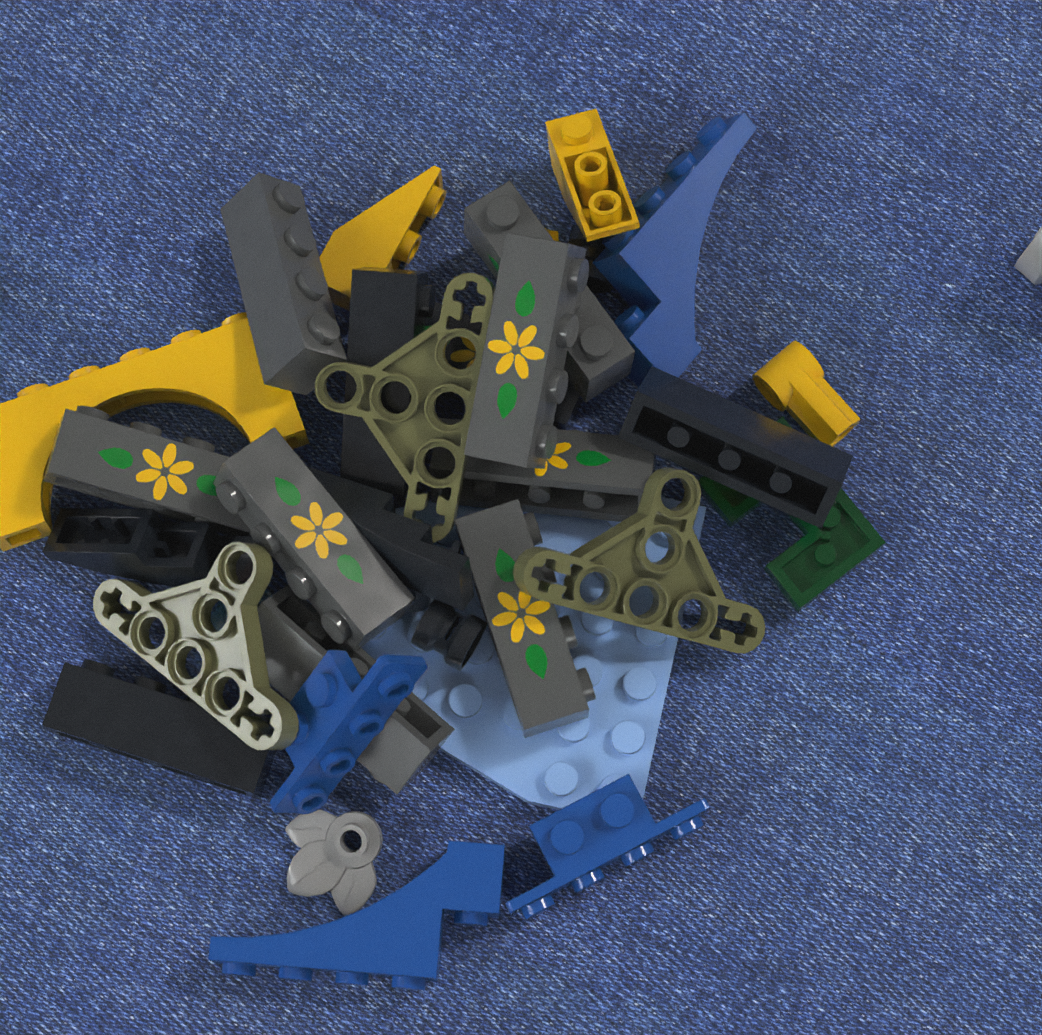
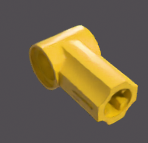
M792 341L752 375L756 387L773 407L781 412L786 410L810 437L832 447L847 436L860 421L858 415L824 379V371L817 359L798 341Z

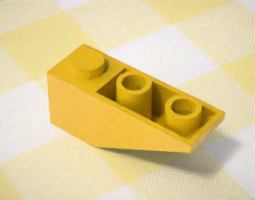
M597 108L546 121L551 165L564 202L586 241L589 242L640 228L638 217Z
M435 165L333 232L319 257L332 303L350 311L352 269L360 267L398 269L401 262L409 264L412 261L421 243L422 236L418 234L426 217L434 219L437 216L446 198L447 191L443 189L441 168Z

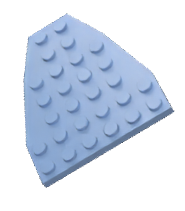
M661 497L662 503L668 509L674 508L681 503V501ZM429 500L424 510H416L415 518L421 519L425 524L431 525V527L440 523L444 524L445 516L436 513L437 503H433L431 500ZM459 505L457 518L488 508ZM700 505L692 528L698 541L700 540L706 507ZM405 506L395 508L396 514L404 516ZM534 513L543 541L542 544L535 546L570 554L620 522ZM455 524L446 537L434 542L433 545L449 550L453 542L459 540ZM663 532L652 534L646 542L645 553L650 562L660 561L668 551V539ZM554 571L557 583L564 585L566 575ZM599 572L587 574L580 584V594L585 602L597 600L604 590L603 577ZM473 584L474 597L464 611L455 608V611L464 616L473 614L486 621ZM648 586L638 587L630 597V610L635 616L645 614L652 605L653 595ZM686 602L683 605H681L678 612V620L680 625L682 622ZM554 604L558 618L565 615L569 616L578 647L569 649L576 670L586 667L596 699L587 702L589 707L588 718L527 738L524 737L488 626L471 658L460 671L445 663L444 656L435 650L426 652L411 643L413 634L427 608L418 612L406 611L399 620L361 647L376 661L384 654L422 656L428 668L416 682L412 692L455 729L439 750L528 804L560 810L627 774H630L643 799L678 637Z

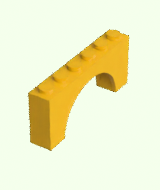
M246 312L229 316L222 321V326L203 333L200 330H189L180 333L171 339V344L152 351L149 348L131 350L120 357V362L103 368L93 365L77 369L68 376L69 380L48 386V384L41 383L28 386L17 393V398L0 403V549L4 552L47 537L53 529L51 495L54 484L44 482L43 479L65 409L76 411L77 406H88L106 412L110 418L115 414L142 405L181 403L197 406L221 416L234 425L249 443H252L275 427L292 449L309 444L292 392L265 385L263 382Z

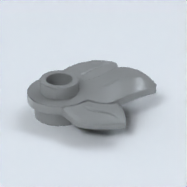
M319 809L313 813L300 814L286 826L285 831L294 844L301 849L293 857L288 867V891L292 894L306 897L322 895L330 891L336 906L344 916L357 912L371 897L377 885L373 860L380 853L383 843L382 831L378 823L370 815L359 811L347 812L337 817ZM348 830L356 831L360 835L362 844L359 850H352L346 845L345 834Z

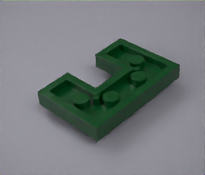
M783 417L776 421L792 428ZM705 476L698 480L702 494L729 527H732L763 503ZM840 488L822 528L788 514L805 536L769 562L764 570L799 612L883 548L886 542L843 489Z

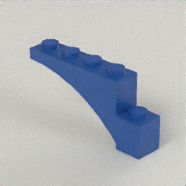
M744 112L724 121L718 116L702 127L696 135L699 143L691 152L686 151L674 159L665 170L669 177L660 187L654 186L634 204V208L638 211L636 215L640 228L605 237L602 243L606 248L593 261L597 269L631 306L621 313L614 323L635 350L631 373L628 376L638 387H640L651 366L679 377L702 350L695 339L694 325L695 283L699 253L708 216L721 183L737 154L757 129Z
M448 841L447 852L437 862L401 889L367 908L329 923L290 933L256 937H210L208 960L223 964L222 974L256 977L257 967L279 968L278 979L312 981L313 971L335 973V983L356 986H369V976L392 977L391 988L423 991L425 990L426 980L439 981L444 913L454 914V924L486 927L488 917L500 918L505 845Z

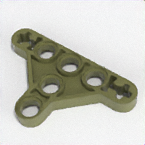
M463 273L454 277L448 283L445 290L439 321L376 365L368 366L352 362H335L325 366L318 373L315 380V394L318 401L326 409L333 412L362 417L408 484L404 517L424 523L421 519L415 518L416 510H424L427 507L430 492H419L420 482L432 488H451L450 498L440 494L437 499L436 513L445 516L444 524H436L433 527V543L446 537L454 527V519L457 518L468 456L464 455L495 292L493 283L486 276L478 273ZM469 281L477 283V292L479 294L486 295L484 306L480 305L473 308L470 323L482 322L481 334L468 328H449L451 317L459 321L463 319L464 303L456 300L457 290H467ZM455 337L469 339L476 349L475 360L466 369H456L446 360L445 348L447 343ZM336 371L348 372L356 382V393L346 403L334 401L327 392L326 383L328 378ZM391 381L403 383L410 391V405L402 413L389 412L382 405L381 391ZM454 392L463 398L466 412L458 423L447 424L437 417L435 403L442 393ZM444 447L453 454L455 469L449 477L436 478L427 471L425 457L430 449Z
M672 467L656 470L649 476L645 484L637 513L570 554L535 546L526 549L520 554L514 564L513 577L517 587L521 592L541 601L734 653L745 654L753 651L761 643L765 634V622L759 610L745 603L726 598L692 529L701 499L700 485L694 475L685 470ZM678 478L684 487V497L680 504L668 509L662 503L661 490L668 480ZM663 532L668 539V551L660 561L650 562L645 553L646 542L652 534ZM545 564V567L565 574L564 585L549 580H541L539 582L536 578L531 577L534 566L543 567ZM599 572L603 577L604 590L597 600L585 602L580 594V584L587 574ZM648 586L653 595L652 605L645 614L635 616L630 610V597L638 587ZM696 599L701 608L700 618L693 627L683 629L678 620L679 609L686 601ZM717 617L746 623L743 634H734L731 631L715 626Z
M232 542L225 546L218 554L206 578L156 593L150 592L142 584L134 580L108 579L102 582L96 589L93 598V610L95 617L101 625L247 745L256 750H283L289 747L296 739L299 728V719L296 711L289 702L270 688L257 605L271 580L273 562L270 553L263 546L255 543ZM247 553L251 557L253 571L248 581L242 583L236 574V564L240 556ZM120 594H122L121 597H120V603H119V602L117 601V599H118V596H119ZM222 601L227 610V620L224 627L217 631L211 622V611L216 602ZM121 604L129 611H136V615L120 613L122 609ZM159 618L164 625L165 636L161 645L155 648L150 641L149 630L154 620ZM193 648L198 650L202 658L201 670L195 678H192L186 669V658ZM231 678L237 682L240 689L238 703L232 709L228 708L223 699L224 686ZM253 712L259 715H272L269 723L275 729L273 735H267L270 726L259 716L250 715Z

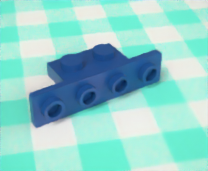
M327 651L290 701L298 716L299 728L296 739L285 749L295 769L270 800V805L275 813L310 814L324 806L330 793L344 775L355 766L356 760L371 740L383 730L385 722L402 700L413 691L414 685L428 668L422 656L381 655L364 678L361 679L347 651Z
M627 774L529 825V829L554 877L506 902L505 907L509 915L513 916L521 911L525 920L534 917L555 905L551 895L570 885L575 893L581 892L603 880L605 876L601 869L621 859L625 867L630 866L654 853L655 850L651 842L671 833L674 841H677L704 826L700 816L706 814L710 809L706 798L655 823L630 774Z

